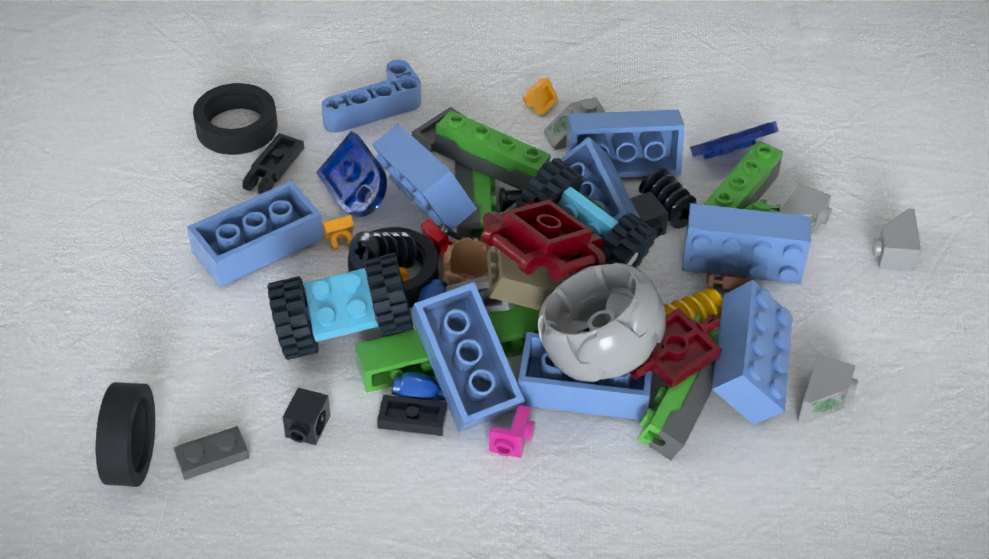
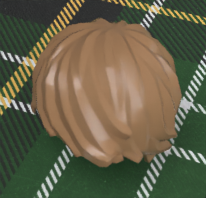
M469 237L457 239L451 246H448L447 252H444L442 263V279L447 286L488 275L487 251L489 246L479 242L477 238L472 240Z

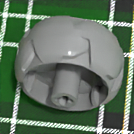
M623 263L590 266L565 278L546 297L538 315L539 337L554 365L567 376L587 382L620 377L642 365L648 359L656 344L661 342L666 329L665 307L652 281L638 268Z

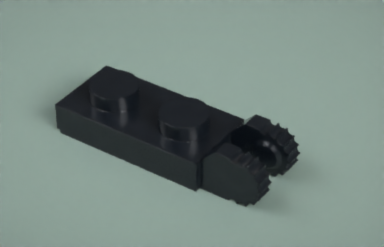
M279 133L251 165V169L244 177L243 189L251 191L257 185L259 177H263V179L259 182L258 194L273 189L274 183L281 178L304 150V141Z

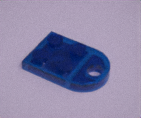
M777 121L768 122L691 146V153L693 157L703 155L704 160L725 155L737 149L753 146L757 143V138L779 131Z
M352 131L316 171L338 206L344 212L355 217H364L374 212L386 194L387 176L384 169L361 137ZM371 192L370 198L365 202L367 193Z

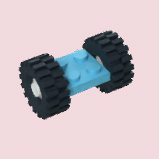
M559 158L552 159L551 162L549 161L545 164L544 168L539 169L537 175L529 181L530 184L527 188H524L521 192L522 196L517 199V205L514 207V209L519 208L523 203L530 201L538 203L551 200L593 231L592 234H597L604 239V246L601 249L606 259L604 265L623 263L637 268L642 263V259L647 256L658 233L633 213L627 214L626 217H623L618 222L580 194L583 176Z
M391 253L364 260L365 268L305 282L304 286L300 276L268 283L271 315L285 359L290 360L318 353V341L378 327V323L383 337L413 330L409 304L396 254Z

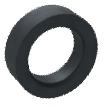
M231 83L215 87L204 93L196 101L193 108L198 140L203 146L217 153L238 155L258 150L268 144L277 132L278 123L275 101L266 90L255 85ZM231 109H249L261 115L254 123L235 129L221 128L211 123V120L216 115Z
M387 227L371 231L407 232L415 239L418 250L417 261L421 264L422 269L415 277L403 281L409 308L413 307L414 303L418 301L421 289L428 285L431 280L439 279L436 247L425 235L408 228ZM348 254V272L358 270L352 265Z
M113 382L108 386L104 394L98 415L95 446L99 478L104 485L139 487L147 476L155 439L154 397L148 384Z

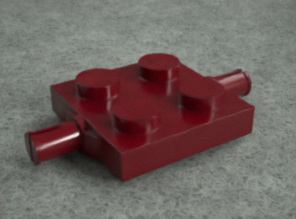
M680 308L673 310L666 315V329L661 342L656 344L650 356L642 365L629 372L630 375H634V379H639L648 371H653L671 389L720 358L722 349L709 335V332L720 327L721 322L719 318H716V315L713 314L706 320L698 323L689 318Z

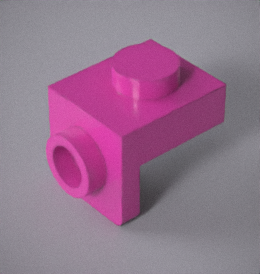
M518 405L510 430L491 427L489 432V451L502 456L521 458L526 440L532 441L535 430V421H530L531 407Z

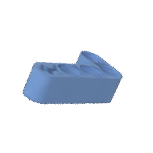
M393 60L389 62L386 66V81L334 95L322 101L324 128L333 133L342 132L419 108L421 106V81L406 61Z

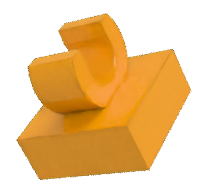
M548 77L540 78L526 92L527 95L522 97L526 107L533 106L536 115L545 114L559 100Z
M351 215L323 222V241L330 240V247L333 251L338 250V238H344L348 247L350 246L353 238L351 233L355 226Z

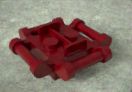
M551 200L538 203L530 201L523 203L519 208L501 213L492 211L483 216L482 221L485 230L481 235L482 241L488 246H495L518 264V268L526 275L532 274L538 267L543 266L548 270V275L552 280L560 281L567 278L568 274L590 266L605 264V255L601 251L604 246V239L597 234H592L593 231ZM576 255H581V257L565 262L563 261V259H567Z

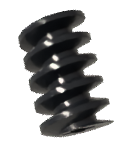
M666 168L655 170L645 177L639 186L638 192L641 194L652 192L669 213L668 222L672 227L679 229L687 226L690 203L697 204V200L693 195H690L686 188H683L679 181H676L673 175H670Z
M363 231L355 234L349 246L350 261L358 270L365 268L364 260L391 253L396 254L399 267L410 269L415 265L418 256L415 239L407 232Z

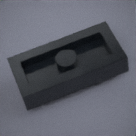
M383 395L377 418V427L379 429L443 436L448 402Z

